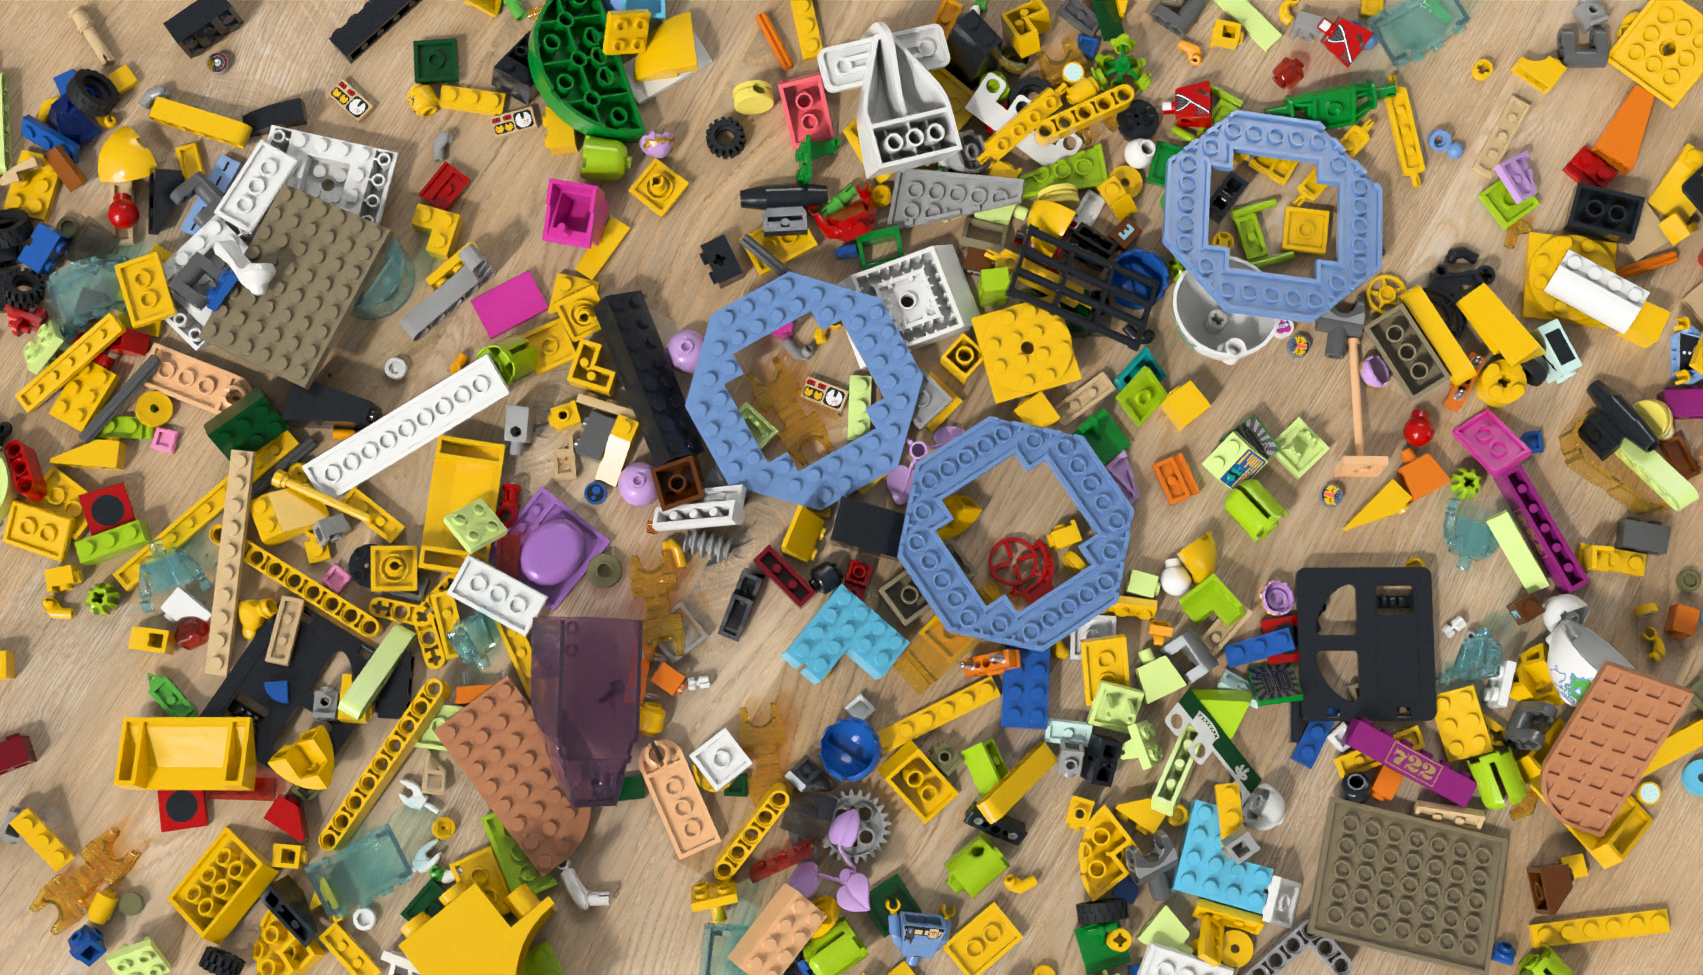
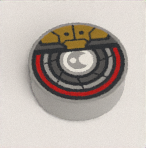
M220 52L211 54L206 62L208 69L215 75H223L230 68L229 59Z

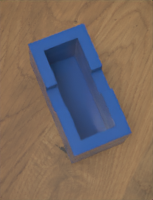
M39 222L31 235V238L34 239L30 246L25 245L17 260L38 274L49 275L56 269L57 261L61 254L67 250L71 238L50 224Z

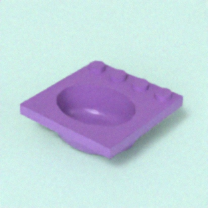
M541 486L519 512L515 525L507 528V535L496 540L491 546L489 559L511 577L548 596L545 604L555 611L586 574L590 560L594 556L603 553L611 541Z

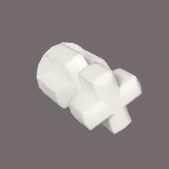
M1457 616L1451 621V626L1446 625L1443 627L1442 632L1448 638H1451L1455 634L1454 630L1459 632L1467 626L1466 622L1460 616Z
M709 675L699 676L698 680H695L693 677L687 679L690 691L696 690L697 686L701 689L710 687Z

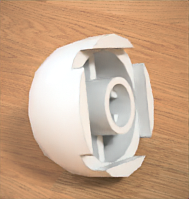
M1569 593L1552 596L1547 600L1543 621L1550 632L1565 619L1583 625L1589 617L1591 609L1578 596Z
M1266 783L1259 785L1257 788L1260 790L1256 794L1252 792L1242 807L1243 822L1262 831L1280 825L1285 818V801L1281 793Z

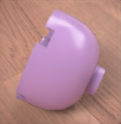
M681 330L669 339L666 347L667 357L671 367L682 374H694L704 341V337L699 332Z
M644 462L633 463L626 466L621 472L618 479V490L621 497L628 504L646 507L658 499L650 469L654 468L652 465Z

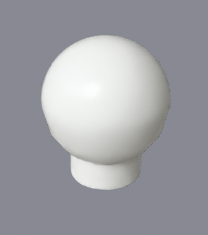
M1134 139L1127 144L1124 150V157L1131 167L1136 169L1145 168L1152 162L1156 148L1150 140Z
M1181 559L1166 560V569L1161 574V586L1170 595H1182L1191 586L1190 573L1183 567Z

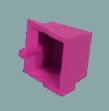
M550 178L542 240L591 249V245L599 246L610 204L604 198L605 193L595 185Z

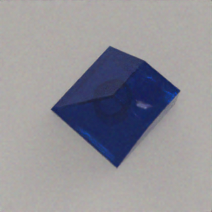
M66 92L51 104L47 123L52 129L79 144L81 150L104 131L95 117L87 115L82 110L76 108Z

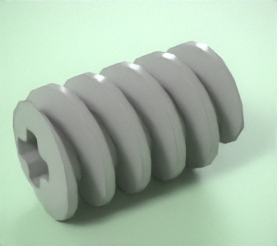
M695 528L692 532L688 529L683 544V552L686 553L691 548L692 555H696L699 551L700 557L704 558L708 553L709 560L712 561L717 556L718 563H721L724 558L726 563L732 546V537L727 542H724V535L722 534L717 540L715 532H712L707 537L706 529L701 534L698 533V528Z

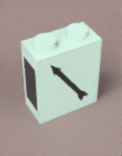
M1558 319L1544 324L1530 333L1546 351L1544 355L1535 358V360L1546 370V381L1548 384L1554 381L1560 384L1578 374L1576 370L1583 365Z

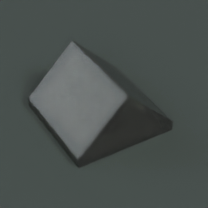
M88 216L68 244V248L64 253L65 258L96 276L120 242V239L91 216Z
M794 787L779 828L822 843L832 822L838 800L815 791L800 792Z

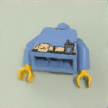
M887 899L885 907L890 911L888 916L889 934L894 945L899 947L901 955L906 956L905 962L908 965L917 966L920 958H933L936 951L940 950L949 941L952 923L950 917H953L956 913L954 906L950 905L949 912L946 914V904L942 903L939 906V913L941 915L900 911V914L897 915L901 905L900 901L895 899L896 906L891 909L889 899Z

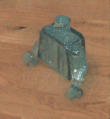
M1449 498L1446 501L1445 508L1448 511L1445 512L1443 522L1445 544L1448 546L1449 553L1459 555L1456 567L1469 570L1472 560L1480 561L1484 558H1489L1500 544L1486 522L1460 514L1455 515V510L1460 501H1458L1459 499Z
M161 539L148 543L152 555L145 557L144 563L139 567V592L142 599L140 607L143 612L155 611L153 604L150 602L151 595L153 597L194 581V578L199 581L202 592L211 588L212 584L208 577H204L205 574L199 564L186 551L178 550L175 546L165 549Z
M478 611L477 614L464 617L460 622L458 618L453 629L447 634V637L462 663L467 664L475 661L478 669L483 670L491 665L487 654L495 647V643L487 623L488 616Z
M1480 627L1476 637L1465 639L1462 642L1454 665L1446 669L1445 673H1435L1436 680L1442 678L1439 683L1440 686H1448L1450 678L1453 679L1455 677H1459L1469 683L1500 675V666L1503 662L1502 646L1491 638L1492 631L1490 629Z

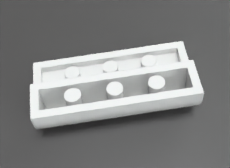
M1568 250L1544 292L1622 334H1625L1650 294L1647 290L1571 250Z
M743 484L705 488V498L664 512L661 507H656L652 528L662 532L740 525L744 522L747 512L743 509L746 488Z

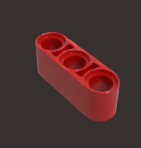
M18 440L8 442L5 446L4 454L16 490L33 501L42 500L47 494V485L34 449Z

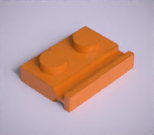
M1182 452L1151 466L1169 506L1200 493Z

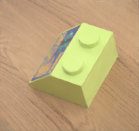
M1233 431L1202 465L1230 489L1237 488L1240 490L1238 485L1245 480L1252 479L1265 466L1268 460L1237 431Z

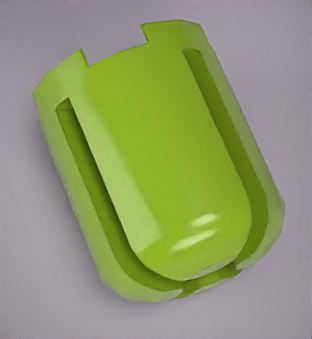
M518 335L508 336L479 350L476 358L480 359L489 354L507 386L529 376L537 366L536 349L534 346L526 348L530 341Z
M1249 479L1238 485L1240 490L1234 488L1228 494L1224 508L1257 544L1258 537L1265 539L1278 527V520L1283 515L1287 518L1289 512L1258 480Z
M1507 746L1509 751L1499 753L1498 749H1495L1492 752L1478 755V761L1470 763L1469 759L1466 761L1474 781L1477 783V789L1483 804L1489 809L1500 810L1506 808L1490 766L1492 762L1495 763L1512 806L1520 803L1527 796V788L1511 746Z
M844 916L838 919L826 934L815 939L812 938L803 947V957L809 963L815 975H842L870 955Z
M1542 945L1545 949L1537 954L1531 951L1518 964L1520 968L1518 975H1576L1548 945Z

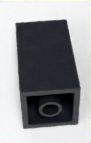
M974 9L956 23L947 42L950 62L944 67L970 90L979 85L982 76L997 69L1003 42Z
M313 382L309 390L296 384L293 385L281 418L298 428H349L363 430L381 419L383 414L381 413L382 409L372 401Z
M841 496L830 539L831 545L900 562L897 558L905 514Z

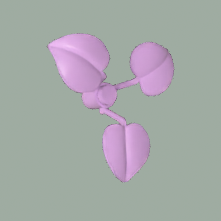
M953 426L942 427L934 434L936 444L926 446L921 441L913 442L906 437L905 441L910 445L909 454L913 458L910 466L907 468L904 465H898L887 476V486L896 504L900 505L908 502L914 474L913 467L917 459L924 458L928 450L939 449L966 431Z
M856 809L849 810L836 817L831 823L828 832L830 842L838 845V850L850 867L843 869L840 872L839 878L822 873L817 874L818 866L816 863L804 862L793 871L788 885L798 890L808 899L817 891L819 885L817 878L843 884L837 892V903L839 906L852 912H864L870 910L869 880L865 875L856 871L857 866L851 862L843 850V846L851 847L858 837L860 819Z

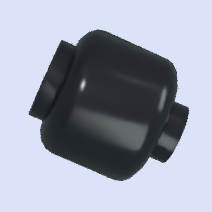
M824 561L810 571L811 579L808 581L815 591L818 590L822 594H827L841 584L843 574L836 563Z
M1353 771L1343 777L1341 794L1344 800L1363 804L1369 799L1371 782L1366 774Z

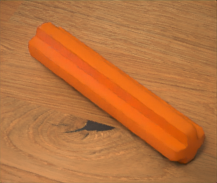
M762 12L758 14L756 20L784 71L791 69L793 61L767 13Z
M1670 251L1616 269V273L1625 279L1676 263L1679 258L1676 251Z

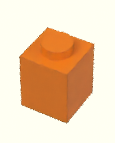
M1681 604L1670 606L1664 632L1670 633L1672 638L1678 640L1693 637L1700 610Z
M665 662L661 664L650 680L673 697L676 694L681 695L687 686V683H685L687 678Z
M1379 765L1370 780V796L1380 802L1392 800L1404 776L1385 765Z

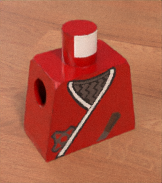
M1339 16L1333 23L1324 17L1317 25V29L1325 34L1320 41L1321 44L1347 68H1349L1373 35V32Z
M1210 81L1177 88L1175 90V101L1163 102V115L1175 114L1177 125L1211 128L1213 121Z

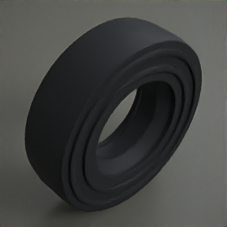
M1534 358L1520 364L1526 375L1527 384L1537 387L1546 380V370Z

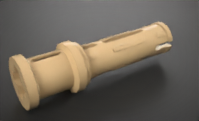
M84 5L72 8L68 12L69 18L73 19L76 23L79 34L86 37L101 61L104 68L111 67L108 61L114 65L116 60L96 31V23L86 13L87 8Z

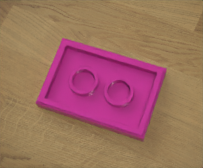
M529 270L471 300L491 340L549 309Z
M1489 408L1452 430V435L1494 478H1497L1532 455V450Z

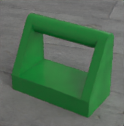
M898 226L870 231L855 238L862 271L904 256ZM891 241L896 242L899 256L865 263L863 247Z

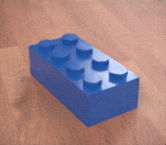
M1003 644V650H1020L1021 667L1006 670L1002 673L1000 728L1046 730L1050 648L1044 652Z

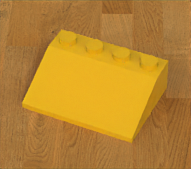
M225 826L168 896L167 900L203 939L220 945L279 871L275 867H271V862L232 829Z

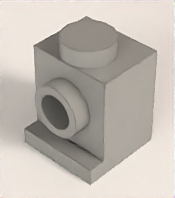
M1579 0L1577 2L1578 5L1572 11L1583 34L1589 32L1592 28L1603 26L1609 19V16L1605 15L1599 0Z
M1298 11L1294 18L1289 38L1294 39L1295 36H1298L1304 41H1315L1316 38H1322L1323 32L1317 29V25L1324 17Z
M343 513L318 520L312 527L320 548L325 547L329 541L335 543L344 539V535L351 532L350 523L345 519Z
M321 687V691H315L312 718L315 721L338 722L340 693L335 691L334 687ZM329 699V704L322 706V700Z
M1060 740L1057 772L1061 773L1062 776L1073 778L1075 774L1080 775L1084 757L1083 742Z
M13 805L9 809L0 831V837L3 838V841L10 844L22 843L23 838L9 824V821L24 809Z
M1243 823L1239 825L1237 830L1221 840L1224 845L1221 848L1222 852L1228 860L1233 858L1238 865L1261 849Z

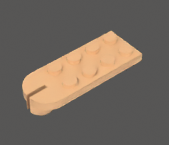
M155 342L147 359L150 355H154L162 363L142 385L215 415H218L236 401L233 400L235 396L242 398L253 390L250 382L241 376Z
M660 739L654 742L658 746L663 760L659 761L652 743H649L640 753L639 768L679 860H682L722 840L683 751L675 742Z

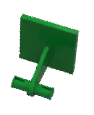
M810 134L805 135L803 141L799 143V148L795 151V161L799 162V170L796 171L797 183L808 184L811 180V161L830 154L833 155L839 150L841 141L838 137L836 139L834 137L830 141H811Z
M1104 408L1094 415L1090 414L1087 416L1088 419L1078 425V429L1072 433V435L1084 436L1103 465L1131 446L1130 442Z
M1119 920L1094 923L1074 929L1087 975L1131 962L1128 949L1122 952L1115 951L1109 948L1106 943L1107 933L1121 928Z

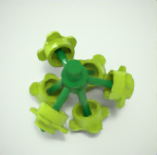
M1123 33L1116 39L1110 40V44L1114 46L1115 52L1120 54L1117 60H1115L1112 53L1096 55L1097 69L1094 70L1091 67L1093 74L1090 76L1095 79L1102 91L1104 90L1103 85L1108 83L1106 76L1113 74L1115 71L1119 74L1118 79H1113L1110 86L1105 87V91L1122 84H1127L1123 80V74L1125 76L1131 75L1135 78L1132 85L1136 88L1134 91L1136 94L1140 90L1145 91L1149 88L1152 82L1150 79L1152 73L1146 74L1143 71L1144 66L1147 64L1146 59H1138L1134 55L1125 56L1136 46V41L1131 40L1128 34ZM1124 94L1118 95L1120 99L1124 96Z

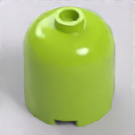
M585 135L581 178L603 181H618L622 179L626 169H630L632 156H627L628 152L625 144L614 139Z

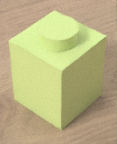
M1132 569L1129 572L1124 593L1151 600L1154 595L1157 596L1161 585V583L1157 582L1159 576Z

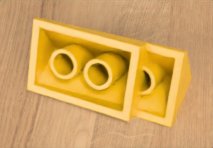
M1485 283L1456 303L1494 355L1501 353L1511 367L1546 353Z

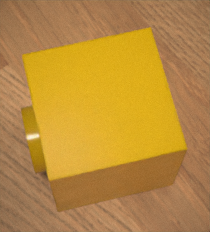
M1645 300L1641 310L1625 334L1617 331L1615 335L1646 349L1658 342L1671 312Z
M964 333L941 356L940 365L963 385L984 364L979 346Z
M1191 380L1182 387L1179 385L1166 395L1167 398L1160 405L1161 409L1180 432L1211 407L1210 403Z
M1042 391L1020 402L1011 415L1017 422L1039 428L1051 429L1060 420L1059 415Z

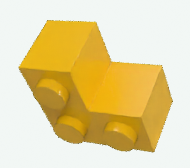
M1031 0L1000 14L1003 32L1021 59L1041 50L1038 34L1051 29L1049 10L1042 0Z
M418 203L411 224L416 231L430 234L426 247L428 254L433 258L447 261L455 253L464 220L459 214Z
M581 338L567 377L568 383L571 386L612 398L619 377L616 372L599 367L605 352L603 346Z

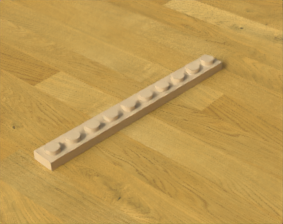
M231 449L205 674L228 676L231 670L256 452Z

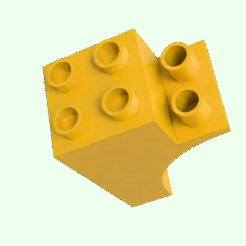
M461 880L439 897V900L445 906L439 913L431 918L429 914L426 915L423 911L400 929L407 939L398 946L421 975H522L524 962L534 937L544 923L559 908L549 896L541 902L530 887L524 883L503 900L518 919V922L512 926L480 886L474 883L468 887Z

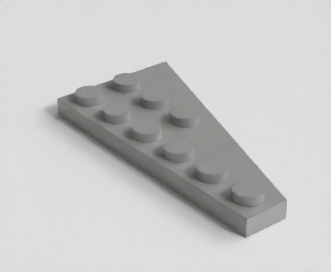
M921 169L899 171L896 173L887 228L898 226L899 230L1020 204L1023 201L1026 181L1017 178Z

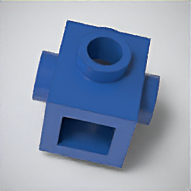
M85 924L68 939L70 954L76 960H80L90 967L107 951L103 941V933L99 929H92Z

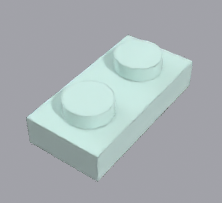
M1224 669L1217 688L1220 690L1252 692L1250 706L1257 709L1258 705L1250 682Z
M1048 718L1044 741L1059 744L1060 740L1083 742V746L1088 747L1093 725L1087 722Z

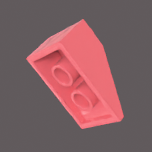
M820 72L778 81L793 148L799 147V143L803 141L806 134H810L811 141H827L834 138Z

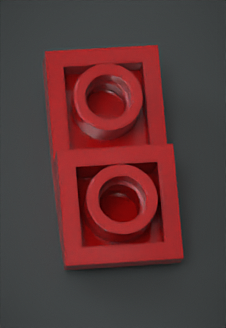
M852 559L844 586L862 601L873 566Z

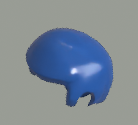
M1133 248L1120 254L1115 259L1122 266L1145 276H1152L1161 280L1153 305L1165 295L1166 288L1169 286L1170 276L1164 258L1158 256L1153 251ZM1114 272L1111 284L1148 299L1151 287ZM1110 293L1111 296H1114L1117 303L1128 309H1144L1140 305Z
M849 716L847 719H838L836 724L829 725L824 730L819 744L821 750L819 757L824 764L825 770L841 781L849 780L854 782L868 776L878 766L882 754L879 735L875 732L874 728L867 721L854 716Z

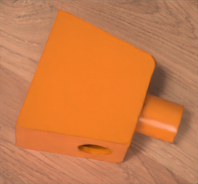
M1411 447L1399 453L1405 466L1396 470L1402 488L1412 497L1408 502L1409 504L1451 481L1430 454L1427 453L1417 458Z

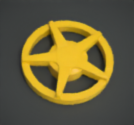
M1381 275L1369 283L1366 289V300L1373 311L1383 315L1388 312L1381 310L1383 305L1391 304L1395 308L1398 306L1394 300L1396 293L1401 290L1404 293L1407 289L1397 277ZM1385 279L1396 282L1400 288L1394 289L1391 286H1387ZM1381 280L1382 288L1379 291H1370L1372 285L1376 281ZM1370 295L1378 298L1380 302L1378 308L1373 304Z

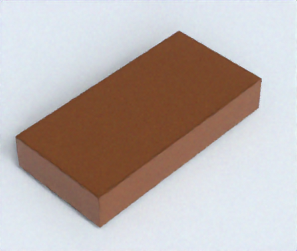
M60 144L43 155L70 192L87 182L85 176Z
M1681 434L1659 444L1666 461L1686 480L1701 474Z

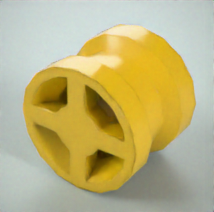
M1219 232L1213 237L1210 245L1230 247L1231 251L1234 246V239L1227 232Z
M1118 928V930L1110 931L1106 935V943L1112 950L1126 951L1131 945V935L1125 929Z

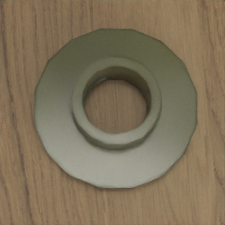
M601 553L590 560L587 566V575L593 585L607 589L619 582L622 576V566L615 556ZM603 564L609 565L612 569L611 574L606 578L601 577L598 573L599 567Z

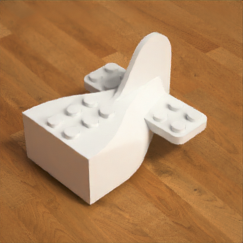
M876 22L862 35L861 40L826 47L818 53L819 69L824 87L828 92L837 93L862 87L857 105L856 122L866 179L944 161L963 149L947 94L940 83L928 72L942 69L950 62L946 38L940 25L929 24L891 33L889 27L884 22Z

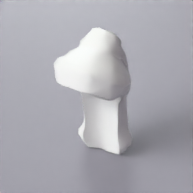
M233 240L217 241L213 247L214 253L231 267L241 284L254 295H265L270 281L276 275L274 265L272 263H251L242 253L240 244Z

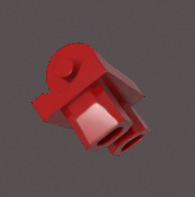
M6 304L3 308L8 314V326L13 328L12 333L17 337L22 336L24 333L30 334L31 330L37 332L49 317L47 311L37 307L30 314L28 313L29 305L27 309H23L21 305L18 309L15 308V304L12 306Z

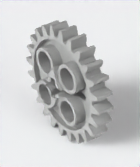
M850 789L849 796H846L841 791L840 799L835 795L832 796L833 804L826 801V805L829 807L828 810H820L825 817L818 818V821L822 822L823 826L817 828V830L824 831L819 840L826 839L827 842L823 848L830 846L832 849L829 855L837 852V860L842 858V854L838 850V845L830 842L828 832L831 823L835 819V813L839 809L849 811L850 807L854 806L857 811L862 807H867L871 811V817L868 820H860L861 827L857 837V847L853 845L851 847L843 846V850L849 859L854 858L856 864H858L859 857H862L867 862V854L875 858L873 850L882 851L879 845L880 842L887 843L883 835L890 834L889 831L885 830V826H889L891 823L884 821V818L889 813L881 812L885 805H876L879 798H875L873 801L869 800L870 792L863 797L862 790H859L858 794L854 795L853 790ZM868 830L872 833L873 839L870 843L865 844L860 841L859 836L862 831Z

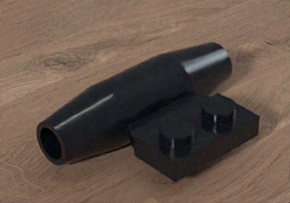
M786 183L767 184L740 190L741 208L765 211L763 214L764 237L808 235L807 211H805V208H809L812 205L827 204V186Z
M1596 380L1589 385L1586 392L1600 412L1592 415L1589 414L1572 430L1602 462L1620 448L1624 438L1646 453L1657 448L1660 444L1659 438L1646 419L1621 394L1601 380Z

